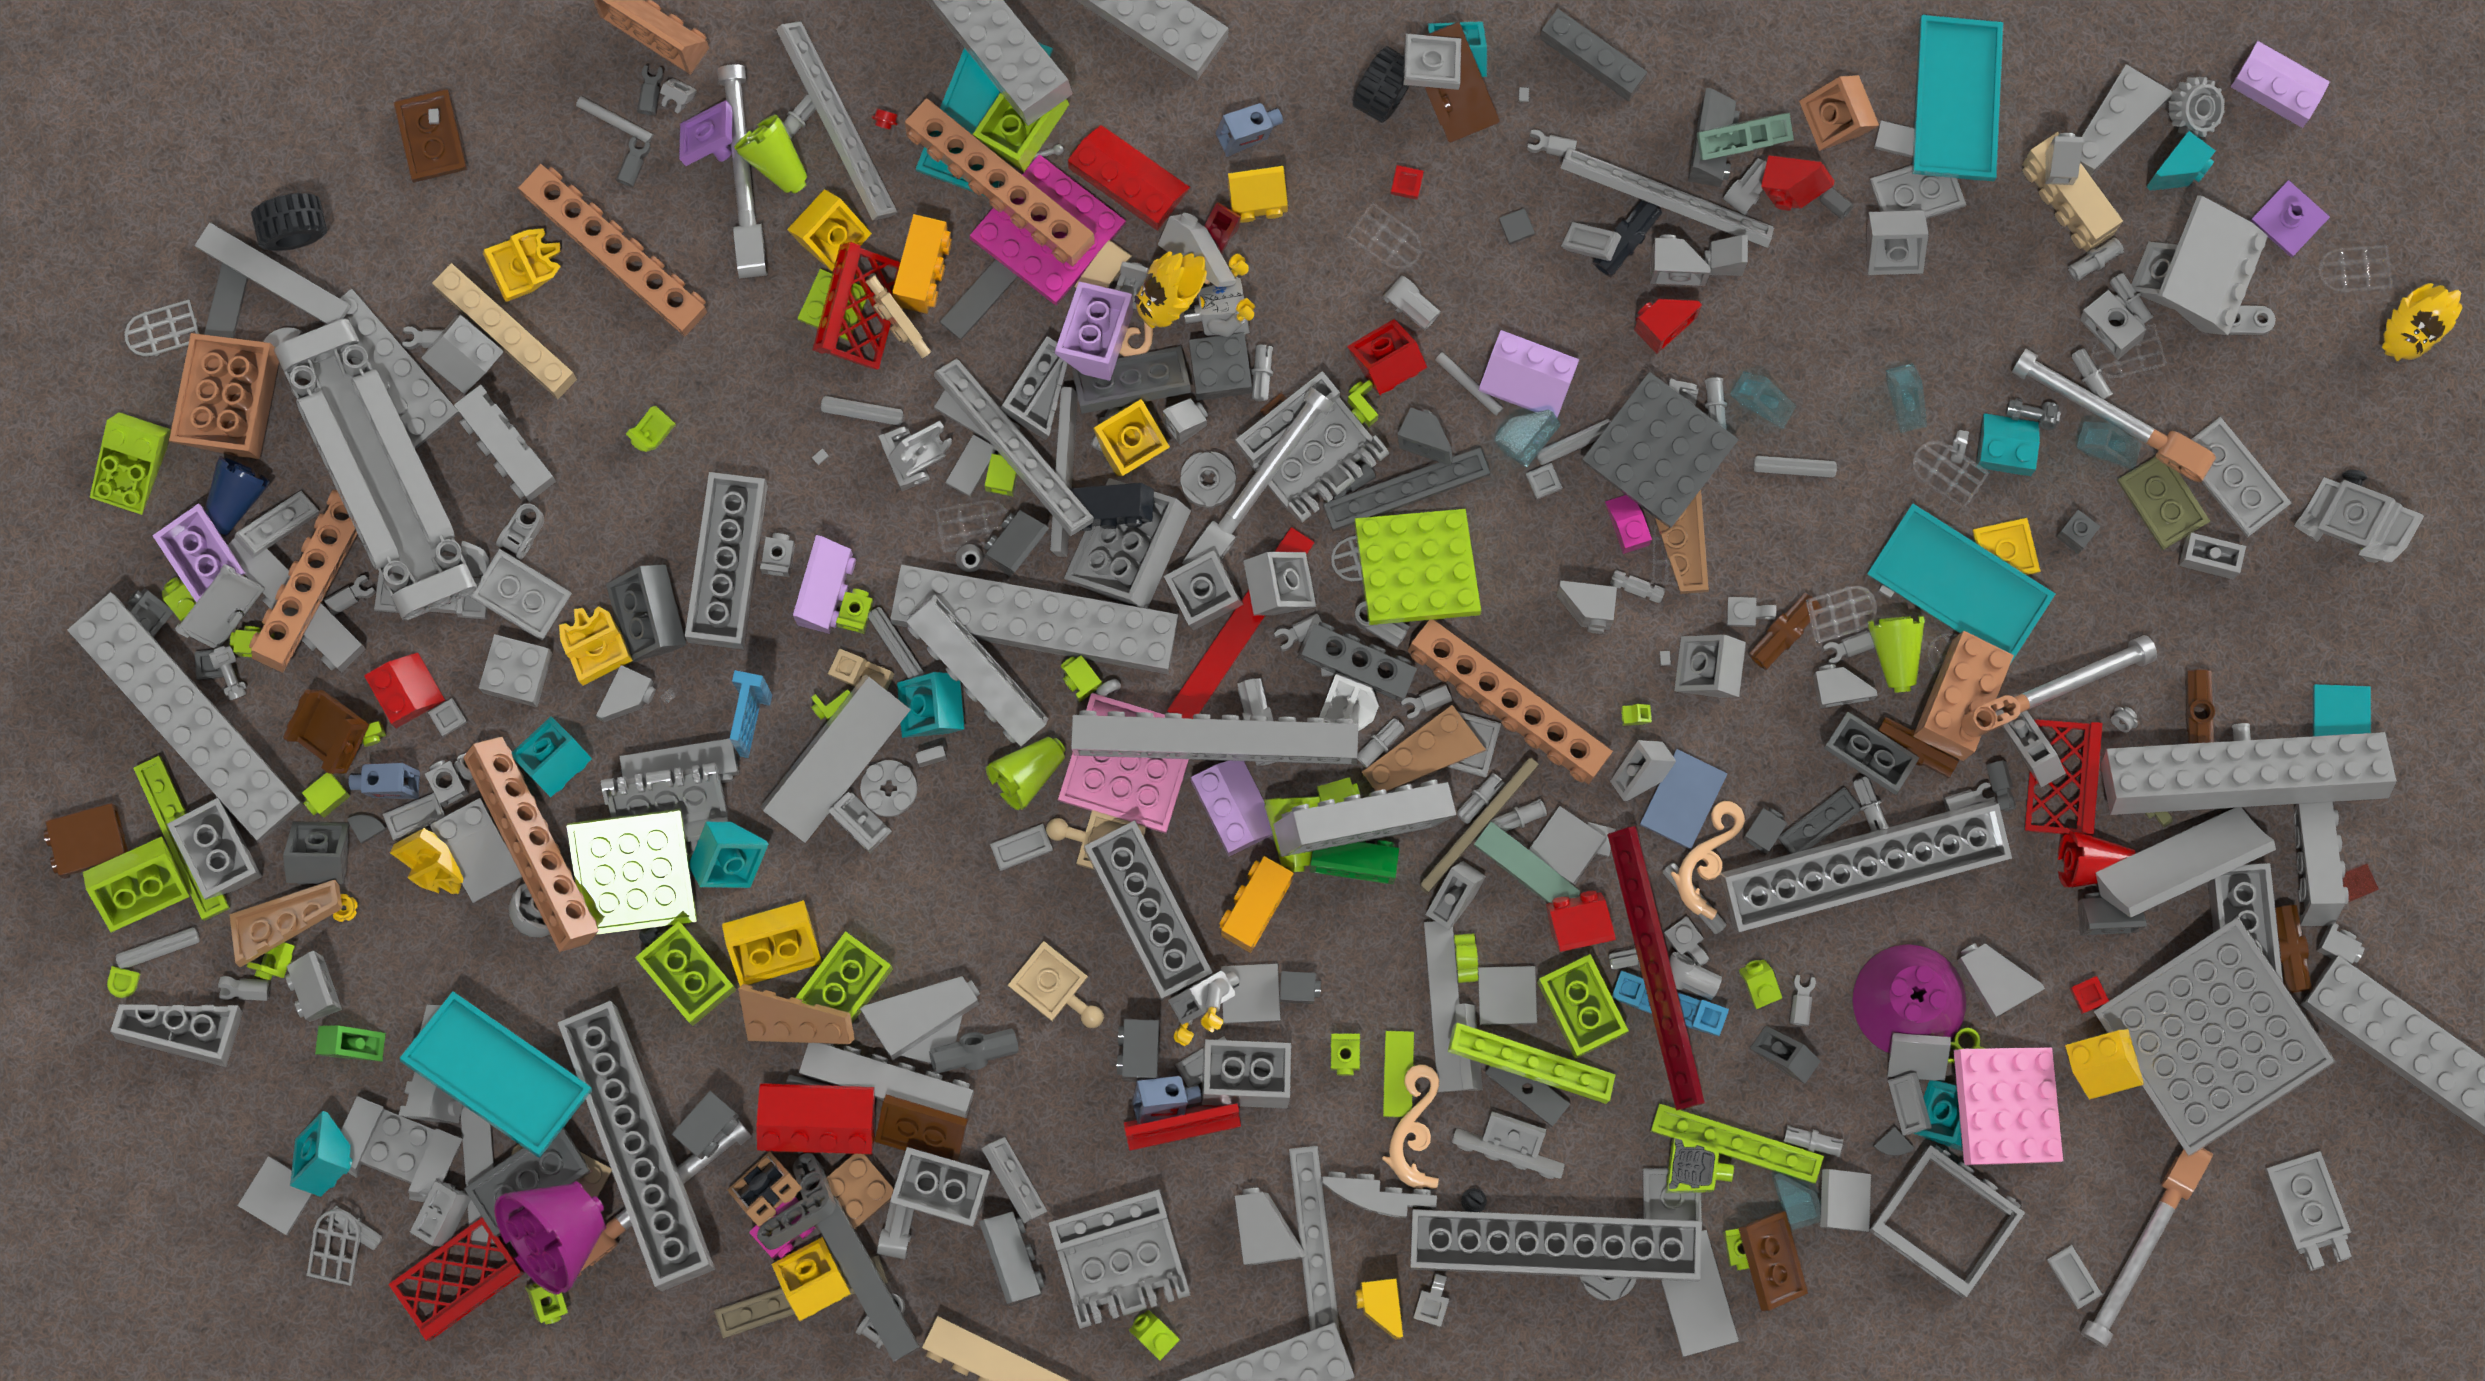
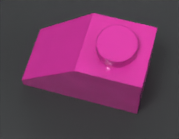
M1626 495L1605 501L1622 553L1625 554L1649 546L1652 538L1638 504Z

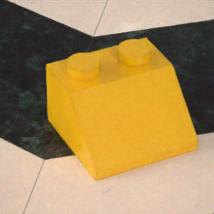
M1283 166L1228 173V192L1231 210L1241 216V223L1254 221L1255 216L1266 215L1268 219L1282 217L1283 213L1287 212L1288 203Z
M825 189L787 229L806 250L832 272L840 245L853 242L861 246L872 234L839 197Z
M1142 399L1093 428L1101 450L1116 476H1124L1170 447Z
M2129 1029L2117 1030L2065 1045L2073 1074L2089 1100L2144 1085Z
M823 1237L771 1264L783 1292L799 1321L814 1315L816 1312L851 1294Z
M1396 1279L1361 1283L1360 1290L1355 1291L1357 1309L1363 1308V1314L1395 1340L1402 1339L1403 1331Z

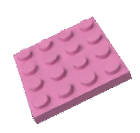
M1091 693L1086 709L1088 711H1096L1098 716H1108L1110 711L1125 712L1126 717H1136L1138 712L1153 713L1154 718H1165L1164 714ZM1072 753L1058 801L1130 822L1135 820L1137 824L1146 826V828L1167 833L1189 759L1074 756V753Z
M2052 1048L1954 1050L1964 1165L2063 1162Z

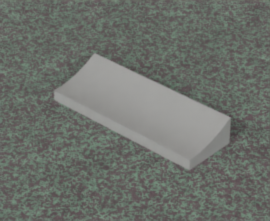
M865 674L760 808L806 843L829 814L828 811L840 800L911 709Z
M2236 807L2096 872L2100 896L2129 917H2133L2276 850L2274 840L2250 819L2242 807Z

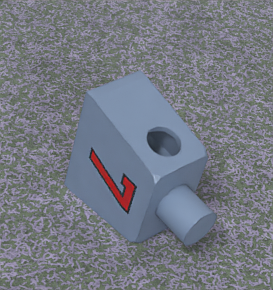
M1259 103L1223 115L1216 130V135L1226 156L1229 157L1267 140L1273 127L1283 123V118L1278 108L1266 112L1263 104Z
M404 763L364 764L361 773H351L349 776V788L351 790H361L362 794L371 798L419 799L420 771ZM404 777H409L408 785H403Z
M1179 1076L1137 1081L1132 1102L1137 1124L1185 1115L1187 1105L1201 1102V1093L1198 1085L1184 1088L1182 1078Z

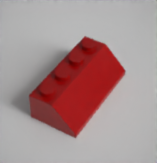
M1102 125L1086 136L1068 159V169L1157 231L1190 189L1187 184Z
M760 1084L756 1125L757 1151L872 1154L875 1141V1087Z

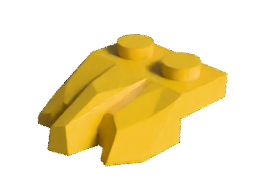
M544 228L520 232L512 235L510 240L484 249L483 255L505 302L535 291L552 279L561 267L558 263L550 261L560 253V243H542L541 240L545 236Z
M599 606L594 610V614L590 618L583 608L574 609V625L571 627L566 623L559 625L562 646L566 655L570 658L578 681L582 686L619 668L621 665L623 666L633 661L624 637L611 614Z
M423 828L393 845L390 854L412 869L408 876V879L421 888L439 893V889L442 888L450 894H459L461 883L464 880L447 845L438 839L435 833Z

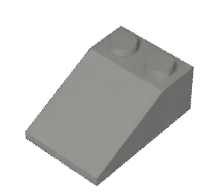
M481 798L430 825L433 833L450 850L463 876L462 885L473 903L522 877L493 817Z

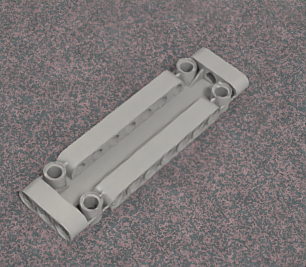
M349 319L338 320L279 344L274 349V352L290 383L291 392L297 398L296 402L300 414L373 567L379 570L384 587L389 591L401 619H413L476 591L478 587L461 554L460 545L454 540L455 534L451 523L376 369H372L367 351L361 346ZM359 358L362 362L359 365H352L348 360ZM305 378L308 379L310 383L305 386H300L296 383V381L298 379ZM449 551L454 553L456 557L452 560H445L441 554ZM399 573L404 578L401 581L395 582L389 579V575Z

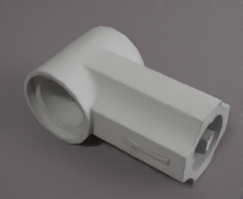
M1759 158L1741 180H1737L1723 198V200L1744 216L1747 215V211L1752 204H1756L1760 198L1759 195L1763 191L1761 184L1767 162Z
M1401 276L1383 295V299L1387 303L1390 301L1397 307V312H1403L1424 331L1436 320L1441 312L1419 293L1418 288L1404 276Z
M1366 602L1360 603L1355 611L1356 625L1360 629L1367 630L1395 648H1398L1410 627L1403 622L1369 625L1368 622L1363 621L1359 616L1362 611L1367 610Z
M1673 952L1669 962L1676 989L1682 990L1685 988L1712 1000L1719 989L1722 977L1697 966L1688 956Z
M890 1203L885 1229L881 1231L877 1254L906 1259L907 1246L911 1239L909 1232L914 1214L913 1209Z

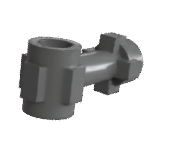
M2009 399L2006 416H2011V419L2019 420L2020 416L2040 420L2039 426L2045 430H2053L2058 425L2061 412H2059L2057 404L2046 402L2042 405V409L2022 405V399Z

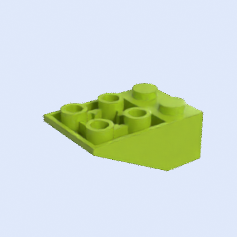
M120 412L109 418L106 422L89 498L142 515L165 456L171 429Z

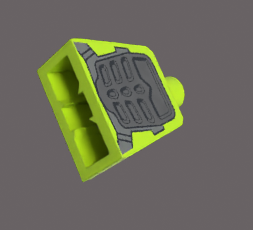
M1675 1136L1672 1138L1665 1193L1712 1192L1715 1189L1716 1180L1732 1182L1734 1165L1718 1163V1149Z

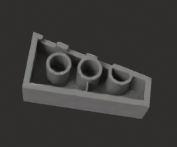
M2333 802L2296 804L2294 808L2296 848H2301V852L2297 854V873L2303 874V878L2300 881V890H2298L2299 902H2304L2305 906L2303 915H2300L2301 926H2329L2336 923L2344 905L2348 904V888L2343 887L2342 880L2345 877V863L2340 861L2339 852L2342 850V839L2336 832L2339 815L2338 810L2333 809Z

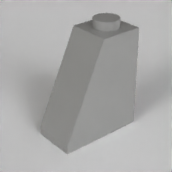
M1976 943L1961 951L1963 957L1957 960L1992 1019L2045 989L2042 983L1986 944L1977 947Z
M1249 1188L1242 1190L1243 1195L1235 1196L1244 1265L1249 1266L1305 1258L1304 1250L1268 1193L1260 1192L1259 1188Z

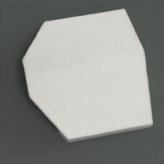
M1336 672L1319 718H1324V723H1336V719L1341 718L1352 719L1353 724H1358V731L1363 729L1374 720L1379 707L1373 687Z

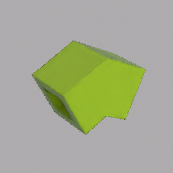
M1635 704L1622 706L1621 708L1623 726L1643 725L1652 722L1650 705Z

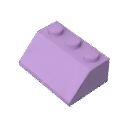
M2257 41L2231 87L2303 128L2323 97L2329 81Z
M1078 282L1055 349V354L1083 375L1110 381L1134 311L1132 294Z
M1501 330L1478 391L1557 420L1579 359Z
M197 504L153 535L196 603L220 573V569L224 564L234 568L235 572L242 576L245 574L241 565L200 504Z
M816 535L793 613L798 626L830 634L832 627L837 628L836 620L839 616V611L836 610L839 600L843 601L844 594L848 591V585L844 584L847 574L852 575L856 559L852 558L853 553L851 549Z
M1226 761L1191 777V783L1228 857L1273 835L1264 807L1265 802L1244 761Z

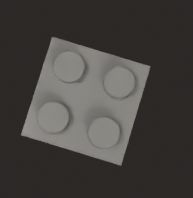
M494 634L479 689L483 694L538 707L553 653L549 648Z

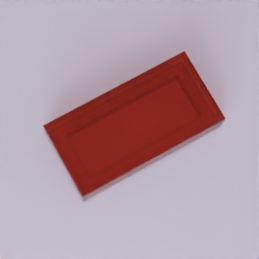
M2368 864L2346 872L2345 877L2342 878L2343 887L2348 888V902L2379 890Z

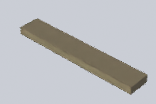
M1529 758L1429 873L1420 885V889L1427 895L1488 826L1491 820L1495 818L1533 774L1539 765L1536 761Z
M879 1255L872 1257L871 1260L885 1284L888 1283ZM839 1268L851 1292V1294L848 1296L854 1295L855 1292L853 1288L851 1287L843 1270ZM782 1288L714 1311L723 1339L795 1315Z

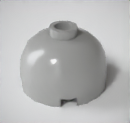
M526 884L520 885L513 893L509 903V916L512 924L520 933L528 937L539 938L550 935Z

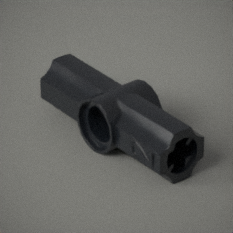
M1645 200L1640 201L1626 221L1622 220L1613 231L1617 232L1621 239L1611 261L1595 258L1593 265L1605 275L1612 277L1627 257L1634 254L1635 248L1639 243L1642 244L1646 238V233L1662 215V211L1658 206Z

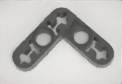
M811 1153L801 1155L793 1164L794 1175L802 1187L800 1191L803 1200L765 1222L758 1230L757 1238L769 1250L779 1248L828 1218L835 1210V1200L823 1167ZM807 1167L809 1168L811 1173H806ZM819 1182V1185L814 1190L809 1191V1188L814 1183ZM802 1215L801 1219L796 1224L791 1225L792 1221L797 1216Z

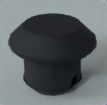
M2347 470L2342 474L2346 481L2362 486V482L2367 479V475L2359 470Z
M651 927L645 933L640 931L639 939L648 947L662 934L658 933L659 930L656 927Z
M1477 1188L1468 1189L1461 1197L1462 1207L1467 1212H1481L1486 1206V1196L1483 1191Z

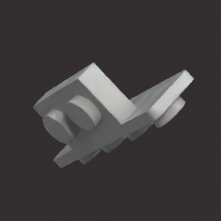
M1492 1112L1483 1137L1458 1128L1455 1130L1452 1143L1457 1144L1462 1150H1475L1484 1153L1489 1159H1502L1511 1162L1516 1168L1523 1170L1529 1168L1538 1171L1541 1176L1549 1179H1561L1565 1164L1538 1155L1546 1129Z

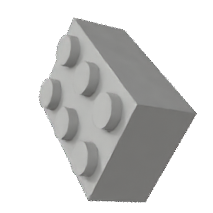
M1205 1039L1203 1049L1202 1105L1227 1106L1238 1103V1106L1288 1108L1290 1100L1291 1043Z

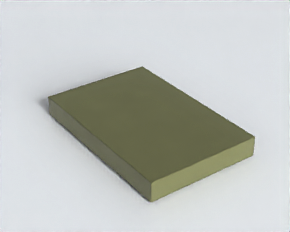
M2156 457L2117 480L2162 551L2210 522L2180 473L2163 464Z

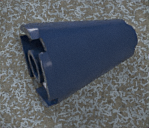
M219 456L216 463L205 512L219 534L228 535L268 488L271 481L262 474L260 478L254 477L255 473L250 471L251 468L229 458L224 460L222 456Z

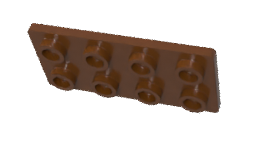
M1456 22L1427 34V36L1461 38L1459 90L1425 87L1448 141L1454 142L1499 123V117L1460 23Z

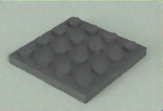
M1649 372L1581 461L1671 529L1739 439Z

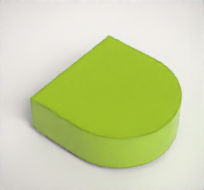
M112 966L107 981L108 990L118 998L131 996L137 988L140 973Z

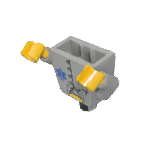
M1235 254L1229 260V266L1232 268L1231 272L1236 279L1234 285L1217 287L1213 284L1200 290L1198 293L1200 305L1189 306L1184 311L1186 324L1202 321L1204 333L1207 336L1220 335L1229 337L1237 333H1250L1248 321L1254 317L1253 310L1255 305L1248 298H1244L1241 278L1237 277L1238 274L1241 276L1247 274L1249 270L1248 265L1245 263V258L1240 254Z
M1219 971L1168 1000L1179 1019L1178 1022L1181 1023L1173 1035L1177 1043L1186 1046L1191 1042L1194 1033L1187 1030V1027L1192 1025L1193 1019L1203 1014L1205 1015L1201 1019V1025L1211 1033L1214 1032V1029H1220L1223 1019L1215 1014L1220 1010L1221 1003L1235 996L1233 989L1240 984L1234 972L1229 971L1224 974L1223 971Z

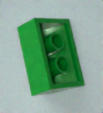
M1362 841L1315 850L1312 853L1310 872L1394 885L1399 848H1395L1394 843L1388 841H1377V845Z

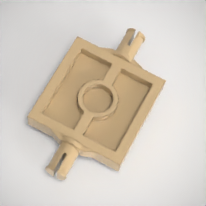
M874 275L869 278L866 283L875 294L872 297L876 302L873 305L875 311L882 319L885 318L891 322L893 326L889 329L899 342L910 343L920 354L921 358L926 357L931 353V350L926 346L917 329L891 294L887 292V289L881 285L876 276Z

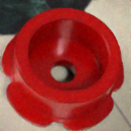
M876 109L875 116H872V119L876 120V126L891 130L892 125H898L896 123L897 114Z

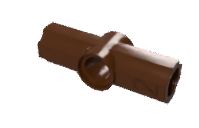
M1804 593L1786 614L1783 613L1771 625L1765 637L1748 654L1750 658L1766 671L1786 649H1790L1792 644L1804 633L1803 630L1819 615L1823 609L1819 602L1812 596Z
M2187 671V709L2185 716L2188 729V744L2213 743L2215 707L2212 698V671ZM2194 708H2203L2206 712V719H2198L2194 715Z
M1887 717L1884 718L1878 729L1880 733L1919 757L1915 765H1924L1947 778L1951 777L1960 760L1913 737L1915 729L1910 730Z
M2297 905L2275 908L2284 985L2289 993L2311 990L2307 965L2309 949L2305 935H2302Z

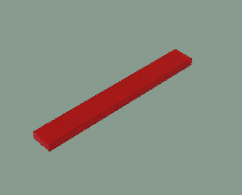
M1291 527L1275 552H1306L1307 556L1315 542ZM1249 590L1242 599L1243 605L1235 609L1168 708L1167 713L1182 714V718L1193 719L1194 714H1200L1266 616L1254 615Z

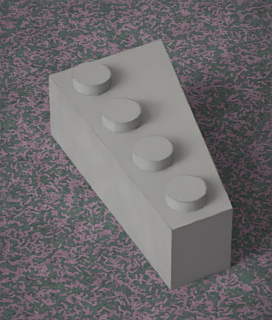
M2125 65L2082 136L2083 146L2080 163L2090 176L2169 101L2173 95L2172 91L2132 67Z
M479 385L454 404L463 418L459 423L469 435L473 432L480 439L476 443L485 456H488L490 453L497 461L493 464L503 478L508 475L514 483L510 487L520 499L525 496L530 502L556 482L537 455L526 444L519 432L508 422L509 420L497 404L493 403L482 385Z
M119 1005L110 1032L117 1040L226 1067L243 1012L238 1005H228V1007H214V1005Z
M441 1005L426 1006L421 1030ZM414 1072L412 1082L407 1081L405 1093L409 1094L406 1106H401L398 1116L428 1122L459 1123L462 1104Z

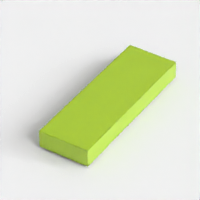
M1385 1031L1383 1117L1403 1118L1412 1109V1095L1406 1089L1404 1077L1407 1071L1413 1067L1414 1032Z

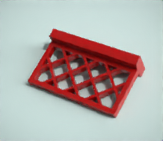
M853 242L840 245L812 350L821 354L828 353L853 363L879 370L891 322L885 318L882 319L876 311L874 314L864 318L857 304L868 299L874 309L873 305L876 302L872 297L875 294L871 292L864 279L874 272L881 285L893 297L892 293L901 262L862 249L860 245ZM860 256L868 258L873 268L863 275L858 267ZM885 266L897 269L894 280L888 284L880 270ZM859 281L866 296L855 301L851 293L852 284ZM852 307L859 322L848 327L844 314L846 310ZM877 316L882 328L880 333L873 336L867 321ZM861 325L868 339L857 345L851 330ZM846 334L852 346L846 352L836 349L838 337ZM871 343L875 351L873 361L865 359L859 348Z
M2034 719L2038 727H2049L2057 733L2058 737L2050 742L2051 746L2062 739L2071 749V752L2060 760L2061 764L2075 754L2082 762V768L2072 776L2063 766L2069 779L2058 788L2052 782L2048 783L2054 792L2043 801L2034 793V787L2038 782L2035 781L2034 776L2030 772L2025 831L2062 835L2070 834L2068 831H2077L2094 837L2103 723L2091 722V724ZM2057 728L2066 730L2063 733H2061ZM2073 729L2085 730L2084 741L2076 748L2064 737ZM2082 747L2083 757L2078 752V750H2080ZM2079 775H2081L2080 784L2076 781V778ZM2073 782L2080 790V796L2072 803H2069L2060 791ZM2055 795H2058L2067 807L2054 816L2044 804ZM2033 798L2039 803V804H2038L2036 807H2034V808H2033ZM2079 802V808L2077 812L2073 806ZM2041 807L2051 817V820L2044 826L2031 825L2032 814ZM2068 810H2071L2078 818L2077 829L2064 828L2058 819ZM2054 822L2058 825V827H2049Z
M1238 1103L1227 1106L1202 1105L1188 1108L1185 1111V1115L1139 1125L1137 1120L1124 1122L1129 1151L1241 1127Z
M482 1217L388 1285L420 1329L419 1332L424 1339L431 1341L525 1273L519 1264L516 1263L500 1238L494 1236ZM481 1226L489 1234L487 1246L471 1244L473 1232ZM467 1237V1243L460 1242ZM492 1240L498 1248L491 1247ZM454 1245L466 1247L463 1264L447 1261L449 1249ZM470 1247L486 1250L483 1267L467 1264ZM490 1251L501 1252L508 1261L499 1269L487 1267ZM444 1253L443 1260L436 1259ZM431 1262L442 1264L439 1281L424 1278L425 1267ZM447 1264L462 1267L459 1284L444 1281ZM466 1268L482 1270L480 1282L475 1286L464 1285ZM420 1271L419 1277H413L415 1273ZM486 1271H492V1272H493L492 1274H490L489 1276H487V1277L485 1278V1276H486ZM407 1279L418 1280L415 1298L404 1296L398 1286ZM423 1281L438 1284L435 1301L420 1298ZM443 1285L458 1287L456 1300L451 1303L440 1302ZM463 1288L469 1289L467 1292L462 1294ZM408 1300L414 1301V1307L411 1306ZM419 1302L435 1304L433 1316L423 1323L417 1315ZM439 1305L446 1306L438 1312Z

